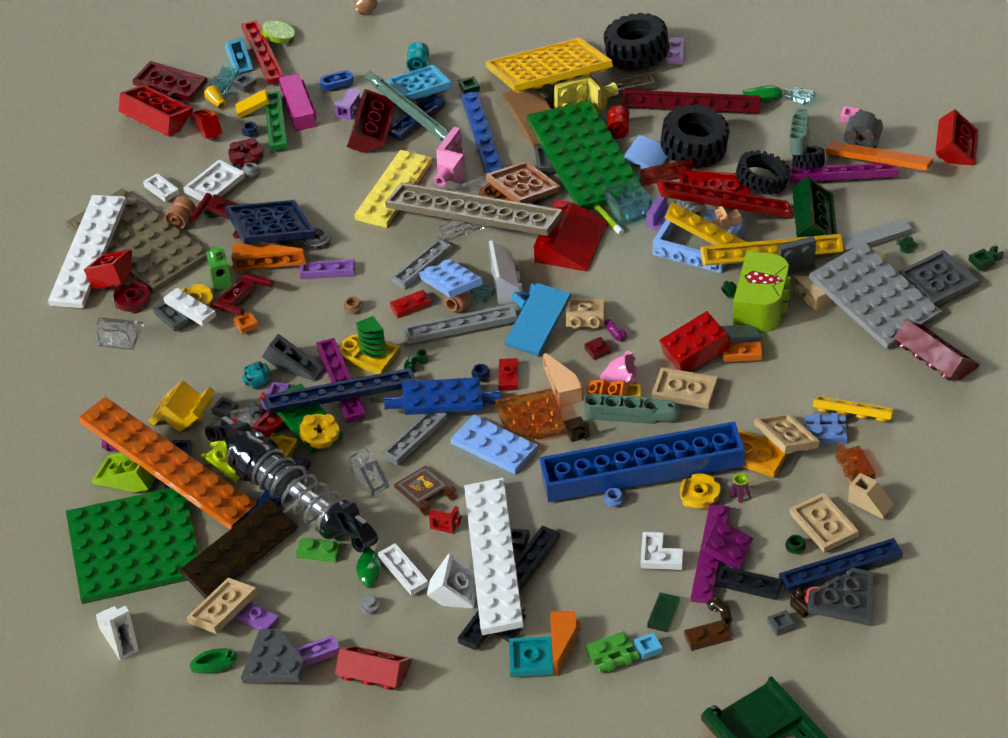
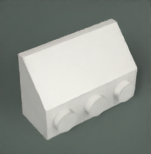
M491 240L489 241L490 263L498 305L516 303L511 299L513 293L523 292L522 283H518L520 282V273L516 271L518 270L517 259H513L510 250Z

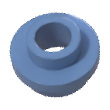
M610 488L604 495V502L611 507L619 506L624 501V495L618 488Z

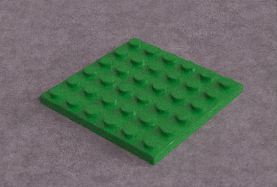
M172 488L66 511L82 604L188 581L180 573V569L199 553L187 499Z

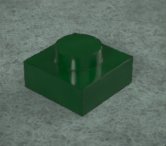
M474 76L458 80L463 94L480 91V85Z

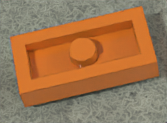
M760 341L730 343L731 348L723 352L724 362L762 360Z

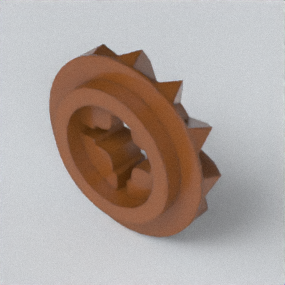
M491 184L481 187L478 193L479 196L502 200L506 197Z

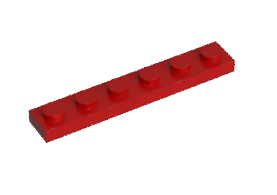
M258 21L242 23V30L268 84L279 83V78L284 77V74L267 39L262 34Z

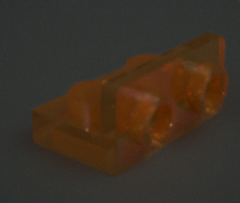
M842 443L838 444L835 458L837 463L842 465L846 478L849 477L851 483L860 473L875 479V471L860 446L845 449Z

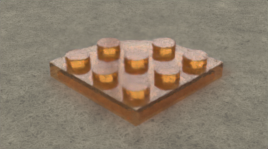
M552 388L495 400V406L503 426L520 437L538 440L566 434V428Z

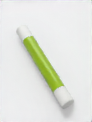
M600 205L593 207L618 235L625 232Z

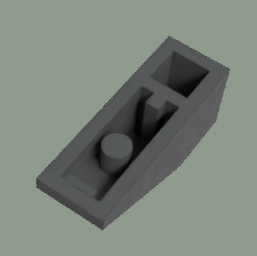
M280 334L274 338L262 358L276 368L312 381L324 369V366Z

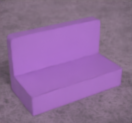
M660 193L647 212V228L658 231L666 221L665 216L669 208L667 198L661 197Z

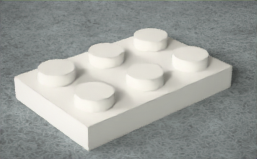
M217 160L183 187L184 193L199 201L203 199L206 193L222 197L245 178V172L221 160Z

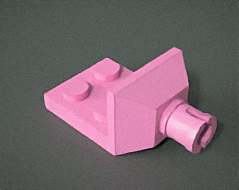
M453 127L437 148L438 173L433 179L438 187H445L448 180L458 183L466 182L460 128Z

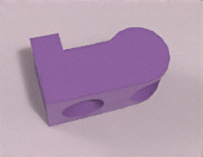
M348 89L343 100L336 101L334 104L336 117L349 120L353 118L361 100L358 89Z

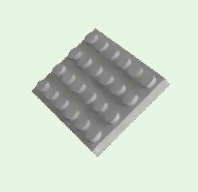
M865 242L809 275V279L816 286L826 292L829 298L886 349L898 342L894 339V336L905 319L925 326L941 316L942 313L941 309L933 304Z

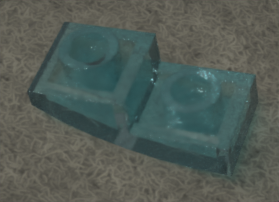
M222 65L218 76H214L211 85L218 87L221 93L225 95L233 85L232 81L237 78L238 69Z

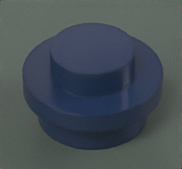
M249 121L243 124V135L253 137L258 134L259 127L255 122Z
M477 364L473 367L471 374L472 377H479L480 381H485L490 377L491 372L487 365Z

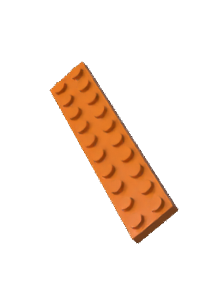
M106 396L79 416V423L228 529H232L257 504Z

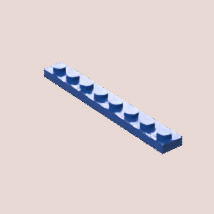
M478 91L461 94L462 103L485 174L503 169Z

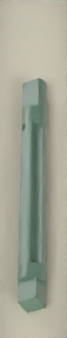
M371 70L364 76L373 87L438 139L443 141L449 134L448 130L380 76H377Z

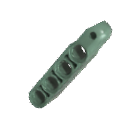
M807 109L795 112L792 116L790 129L791 154L803 155L807 152L809 138Z
M589 394L584 398L585 416L591 420L654 424L658 421L675 422L681 415V408L672 400L607 394Z

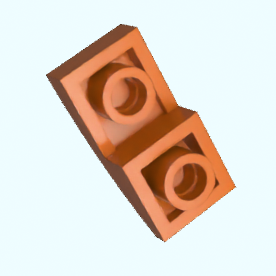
M604 379L589 381L586 396L589 394L626 396L628 383L625 381L607 382Z

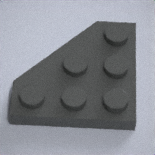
M851 568L841 577L837 576L826 582L819 589L811 590L808 596L807 613L870 626L872 621L873 572Z
M278 628L259 629L241 675V680L243 683L301 682L307 665Z

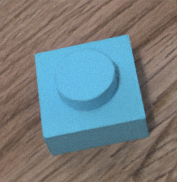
M654 632L634 639V645L643 660L663 653L662 646Z

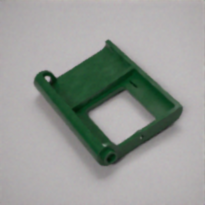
M772 676L768 678V681L763 686L725 709L720 710L718 706L713 705L707 708L701 715V721L716 738H784L788 735H792L795 738H828Z

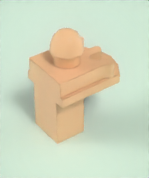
M720 206L719 209L715 210L716 220L711 221V223L720 226L724 230H730V227L742 223V217L737 209L726 213L724 208Z

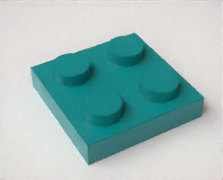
M551 636L509 638L511 677L553 675Z

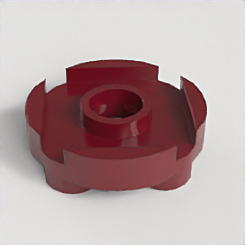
M255 138L232 142L228 150L230 162L234 165L235 163L239 164L240 167H243L248 162L257 164L259 159L264 156L263 147Z
M132 281L130 285L125 286L123 284L118 286L113 293L117 309L136 314L141 312L142 308L150 302L151 295L146 284Z

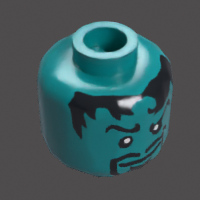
M261 361L247 365L244 368V375H242L245 385H250L253 389L268 384L270 377H272L267 364Z

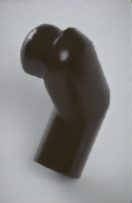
M796 588L795 592L791 595L790 606L802 618H805L809 615L807 613L808 608L803 604L806 592L802 588Z
M713 597L707 602L708 609H711V611L717 609L720 612L721 620H725L726 624L732 622L729 605L718 597Z

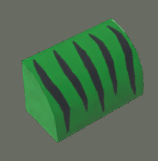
M371 316L356 322L360 351L365 356L371 358L386 357L384 330L375 317Z

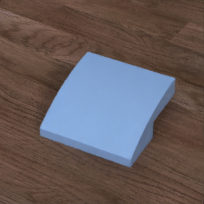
M638 135L624 155L628 162L641 165V171L656 175L668 160V156L663 152L660 143Z

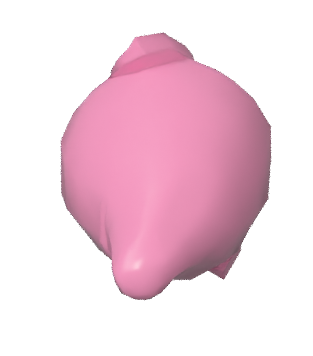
M627 350L624 355L615 358L601 373L600 379L611 382L625 381L628 385L636 383L637 372L634 364L636 360L635 356H633L634 354Z

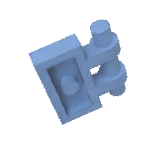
M814 413L813 415H806V423H814L806 424V429L820 441L819 444H847L846 424H838V422H846L845 414L831 413V415H820V413Z

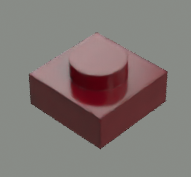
M602 337L584 344L585 350L594 360L611 353L609 345Z

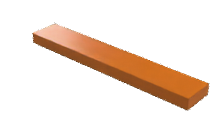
M832 141L826 148V154L924 171H927L933 164L932 157Z

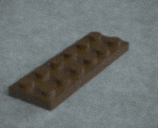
M270 498L180 569V573L206 599L227 578L236 579L296 531L298 526Z

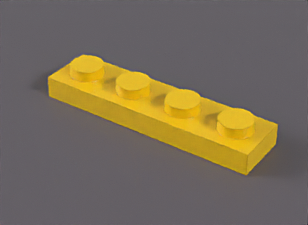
M817 395L813 400V407L822 412L834 410L838 414H856L859 418L876 417V420L883 422L888 421V419L891 420L894 414V408Z

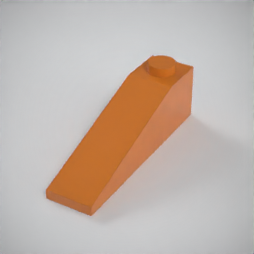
M242 242L233 244L231 259L235 271L306 265L307 263L302 248L266 243L247 245Z

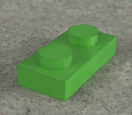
M301 537L296 550V556L302 559L336 563L341 543Z

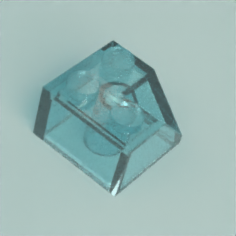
M635 178L603 190L612 217L621 227L647 217V212L652 206V198Z

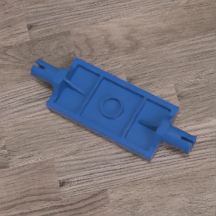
M479 377L402 382L403 395L401 397H384L385 410L402 408V410H405V415L483 410L484 403H501L500 390L483 392L480 387Z

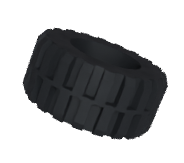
M632 13L628 16H621L620 19H615L612 24H609L604 32L603 39L606 55L612 60L613 66L627 71L648 69L650 66H655L658 62L663 61L670 49L665 22L658 16H653L650 13Z
M690 104L684 105V107L679 106L669 112L664 118L660 145L665 155L671 161H676L678 165H685L688 168L709 167L711 164L714 165L721 160L726 153L729 125L721 114H718L714 109H709L707 106L701 107L697 104H694V106H690Z

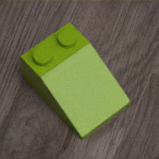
M116 453L106 457L91 482L94 485L134 493L149 490L156 477L123 453Z

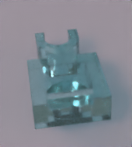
M792 85L791 90L784 89L785 96L791 97L792 101L801 105L808 104L816 98L815 92L806 88L797 89L796 86Z

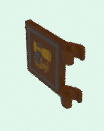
M426 465L394 484V487L415 504L424 516L429 515L431 511L428 500L444 492L449 500L457 498V495L454 493L456 488L446 483Z

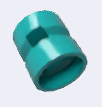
M414 42L409 45L406 61L409 71L428 66L429 48L426 44Z

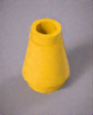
M214 85L206 88L204 92L205 98L218 109H223L227 103L220 89Z

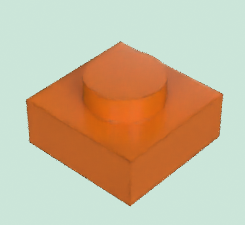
M251 311L234 318V324L241 334L259 328L258 322Z

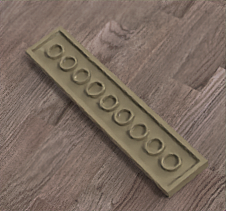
M400 183L385 201L386 208L500 227L542 236H548L563 216L562 209L407 183Z

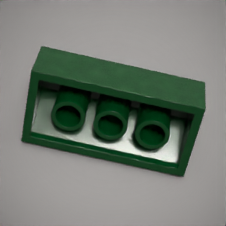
M807 176L792 188L796 236L799 238L837 234L833 194Z

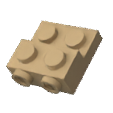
M605 298L570 299L566 306V327L573 329L590 327L595 329L604 326Z

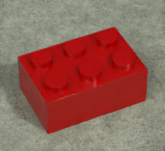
M708 311L659 340L663 354L677 370L687 372L696 370L731 348L727 332Z

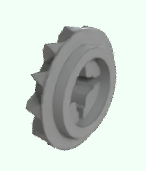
M312 227L315 231V238L303 240L304 245H307L309 248L315 247L316 249L319 246L324 247V244H329L331 234L324 227Z

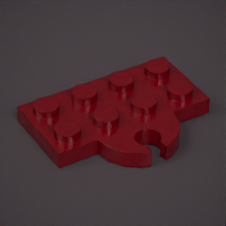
M150 61L133 79V85L135 86L144 84L173 99L179 98L189 102L208 83L205 76Z

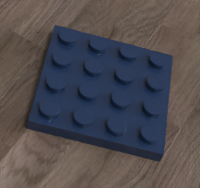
M295 200L225 207V213L244 244L255 245L256 243L288 242L294 239L307 240L308 238H315L314 229Z

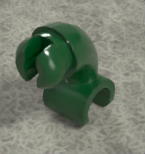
M420 349L416 355L409 357L404 363V369L411 368L412 372H415V363L417 361L420 364H426L428 362L426 350Z

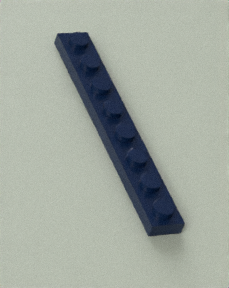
M411 368L264 395L263 402L268 413L273 414L402 389V382L417 380Z

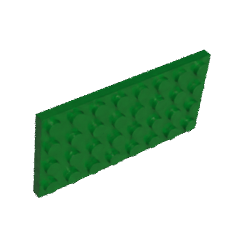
M591 100L526 116L529 126L575 204L584 209H589L596 205H606L645 195L643 185L627 159L624 158L623 152Z

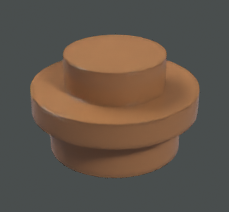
M352 296L345 300L344 310L346 312L357 313L362 309V302L359 298Z

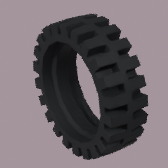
M756 150V153L750 151V153L745 152V154L741 155L736 169V178L739 179L740 183H743L744 187L749 186L748 189L751 191L755 189L756 193L761 191L762 194L768 192L769 195H773V193L778 194L786 188L791 170L789 165L785 164L786 161L780 160L781 157H774L773 153L769 155L766 151L761 153L760 150ZM759 167L767 169L777 177H763L752 172L749 168Z

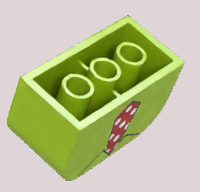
M746 251L733 300V325H751L758 332H769L780 325L783 314L787 313L788 303L786 301H790L791 291L788 290L791 284V277L788 276V263L783 257L770 253Z

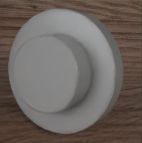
M248 162L242 167V171L248 177H255V175L259 174L258 165Z
M373 595L364 596L359 601V608L366 615L375 614L380 607L379 599Z

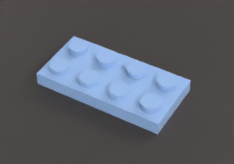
M450 259L442 261L437 266H429L424 271L419 272L421 280L449 298L483 285L481 277Z
M473 415L451 437V444L513 474H516L538 451L537 444L476 415Z

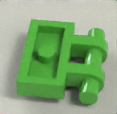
M625 631L586 644V651L593 664L597 665L599 673L613 671L615 667L623 664L627 666L632 664V661L639 659V654L637 651L633 652V644Z

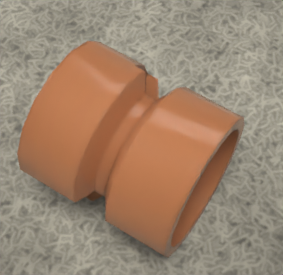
M184 196L177 197L164 216L165 221L171 223L179 230L183 229L196 209L194 202Z

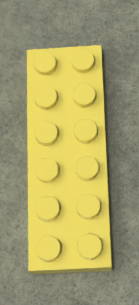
M400 150L354 214L355 220L387 228L399 210L386 208L385 201L400 183L417 185L432 164V157Z

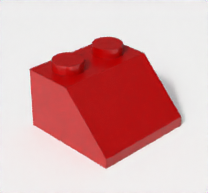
M131 249L103 254L88 265L84 272L88 282H91V289L99 288L103 290L112 285L114 287L123 285L124 281L130 277Z

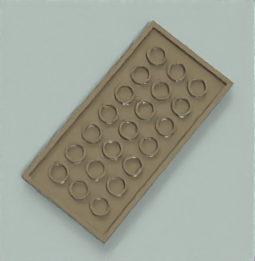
M121 188L110 195L124 196L127 203L106 254L131 249L130 275L136 281L146 284L148 290L153 294L207 260L206 249L171 223L166 222L163 217L128 191ZM85 211L66 221L67 227L74 233L77 232Z

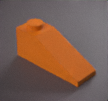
M575 610L550 612L554 675H558L577 641V631H581L580 619H576Z

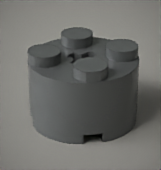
M855 112V115H851L848 119L844 140L847 144L876 148L882 133L883 123L880 118L879 120L875 118V114L871 112Z

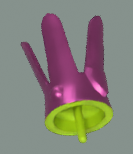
M739 473L733 477L730 498L733 497L737 489L739 503L743 502L744 489L748 497L751 498L747 475Z

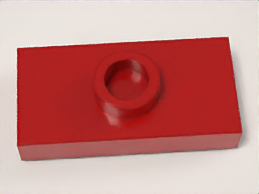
M518 358L499 359V390H518Z

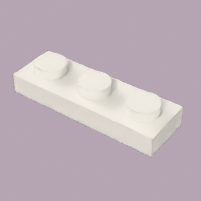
M179 288L174 289L163 297L167 305L201 326H204L216 317V312Z
M396 543L378 552L379 559L411 596L429 587L428 580Z

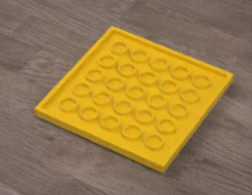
M580 37L485 61L486 68L517 93L525 92L526 89L532 87L534 89L541 88L544 84L548 83L557 84L563 79L573 80L575 76L579 75L588 76L592 74L591 72L595 71L604 72L608 68L613 67L610 58Z

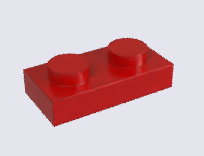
M424 290L390 302V307L397 318L432 306L431 299Z

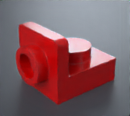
M454 506L451 513L431 509L429 513L430 529L453 534L456 526L459 527L461 524L462 516L459 514L458 506Z

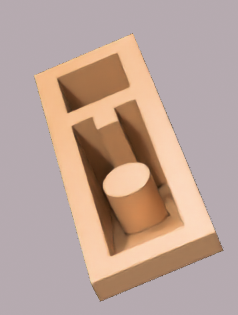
M547 353L543 354L544 370L559 406L581 402L582 393H584L582 381L579 382L576 374Z

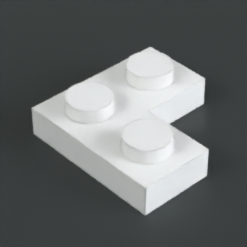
M643 532L641 568L682 570L683 549L663 548L662 532Z

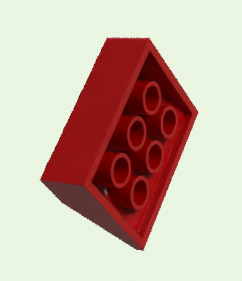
M555 199L552 208L562 209L563 216L548 236L538 235L533 246L534 262L587 272L608 226V222L573 202Z

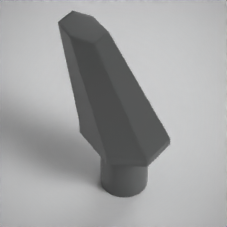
M254 402L250 403L251 416L258 421L262 417L263 411Z

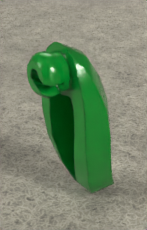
M765 85L743 90V95L761 96L760 102L771 99H781L782 90L777 86Z
M371 548L363 551L356 566L358 578L366 588L374 585V581L378 578L380 572V561Z
M211 649L195 657L190 663V669L194 673L224 671L235 663L237 654L233 649Z

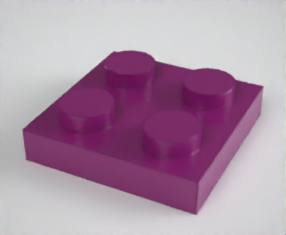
M717 518L702 551L732 568L739 569L754 538Z

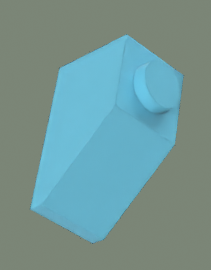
M243 37L226 42L224 47L235 72L240 74L253 70Z

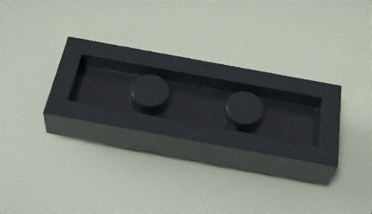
M721 566L716 579V586L777 600L782 586V579Z

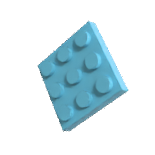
M434 64L387 79V82L411 102L415 101V99L429 97L431 94L442 93L452 88L451 81Z

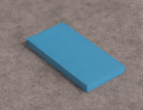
M537 283L506 338L505 346L539 357L571 299V293Z

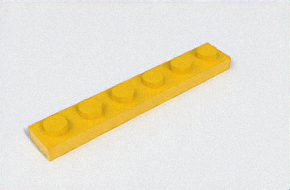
M673 201L669 205L665 219L713 245L746 242Z

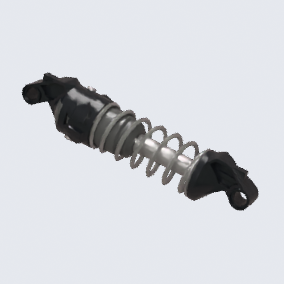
M225 416L205 427V435L209 441H225L228 451L227 464L235 470L240 479L259 486L260 490H268L271 498L282 497L281 504L283 507L293 504V515H300L305 511L304 523L309 524L316 520L315 531L319 532L323 538L330 540L341 535H350L352 547L359 553L377 544L378 536L375 530L360 515L355 502H350L345 498L340 499L337 491H329L326 483H318L315 475L307 474L303 466H296L292 458H285L277 443L271 438H264L262 433L254 431L249 423L234 422ZM297 469L302 470L304 475L300 476V473ZM307 477L313 478L315 481L309 487L305 486ZM320 485L325 488L326 492L318 496L316 493ZM290 494L294 497L290 502H284L287 495ZM329 494H333L337 498L331 504L328 503ZM298 502L305 505L300 511L296 512ZM309 511H313L316 515L312 519L307 520Z

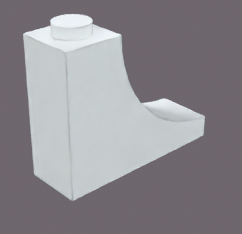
M113 606L96 614L99 629L120 661L139 652L130 613L126 606L119 609Z

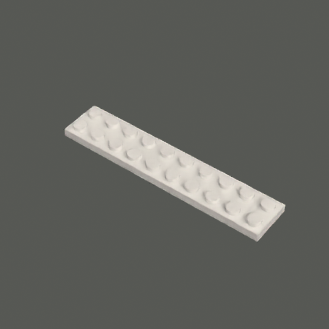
M504 478L464 485L482 635L522 628L524 624Z

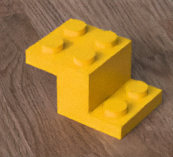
M182 380L163 397L148 422L154 426L157 422L165 420L180 433L185 428L190 429L195 421L198 422L205 414L203 412L204 408L207 409L213 402L212 396L215 391L208 387L200 394Z

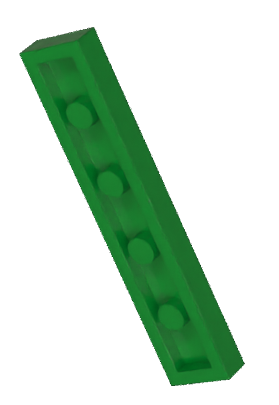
M267 92L270 103L265 106L270 151L288 149L281 92Z

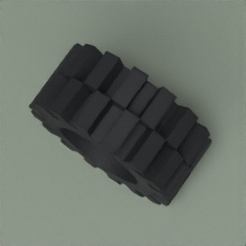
M808 146L805 154H792L794 167L813 169L825 165L824 148Z

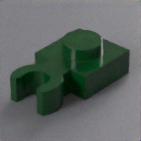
M992 246L989 251L981 249L970 254L968 261L981 271L994 265L995 260L1003 259L1004 252L997 253L998 246Z

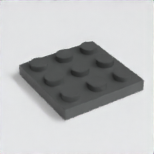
M945 250L899 271L904 278L936 306L978 287L979 280Z

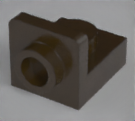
M581 416L563 421V428L571 442L590 437L589 423L587 421L584 422Z

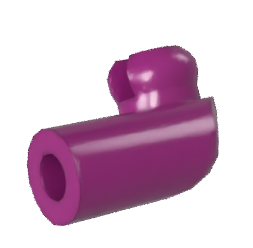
M606 320L605 327L615 340L621 341L627 338L624 329L619 330L613 320Z

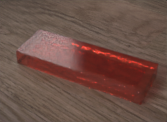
M686 159L640 169V182L643 186L657 184L659 179L669 181L679 179L680 171H693L692 159Z

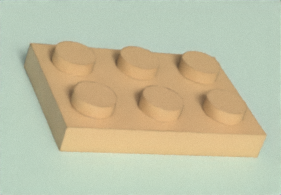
M661 367L652 391V398L672 400L677 404L709 409L718 377Z
M789 413L759 417L754 420V426L784 453L791 454L796 451H809L810 449L819 448L820 441Z
M824 492L790 508L789 514L824 553L859 536L857 528Z
M227 578L186 618L189 624L218 634L259 593L256 587Z

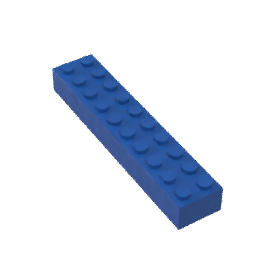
M734 421L539 457L547 500L548 502L602 493L610 488L623 489L688 477L698 473L704 474L745 466V450Z

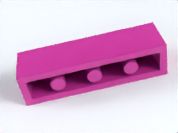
M299 73L280 77L281 93L295 131L316 127L315 120H317V114L315 109L312 110L313 103L309 97L304 79H300Z

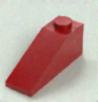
M206 108L191 113L190 117L204 138L214 140L218 138V135L223 134L216 113Z

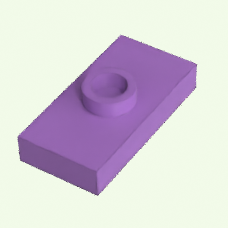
M252 602L247 604L234 617L257 630L272 629L279 622L278 615Z

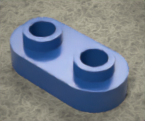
M343 70L324 75L320 78L321 88L331 91L347 87L354 81L353 73Z

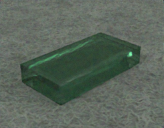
M660 592L647 622V628L668 633L680 603V597Z

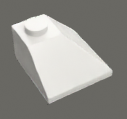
M448 554L430 579L427 596L442 606L473 608L477 595L474 570L453 555Z

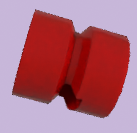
M614 106L609 109L607 114V128L616 139L626 137L629 133L630 112L623 106Z

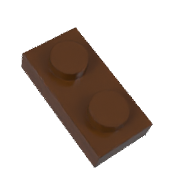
M725 620L684 630V636L691 651L731 641L732 639Z

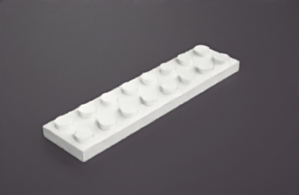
M92 195L48 299L49 306L84 308L91 291V282H88L84 269L98 257L106 254L126 206V197Z

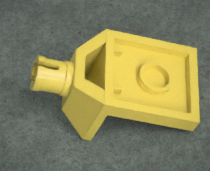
M590 75L554 85V108L591 100L601 116L607 105V99L618 95V87L614 82L604 86Z

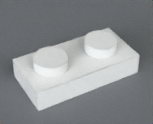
M157 173L143 181L144 187L165 203L179 195V189Z

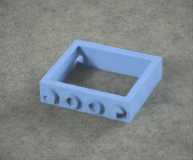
M707 208L704 219L710 222L714 219L716 220L715 210ZM742 218V223L732 226L730 230L726 231L742 239L746 232V218ZM666 219L653 240V255L722 273L726 264L703 266L701 250L666 241L676 225Z

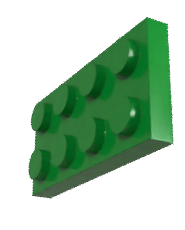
M300 383L282 392L302 389L305 387ZM320 405L277 413L310 453L318 450V448L311 447L310 443L306 441L304 443L300 438L299 432L304 416L327 414ZM340 429L337 441L343 439L344 433Z

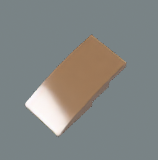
M533 87L526 89L522 93H517L513 90L503 93L502 98L510 108V114L518 123L520 132L533 148L534 146H540L538 139L526 120V116L550 110L542 94Z

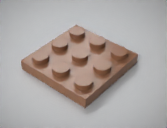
M528 161L488 173L485 178L488 183L512 201L526 204L560 192L561 187Z

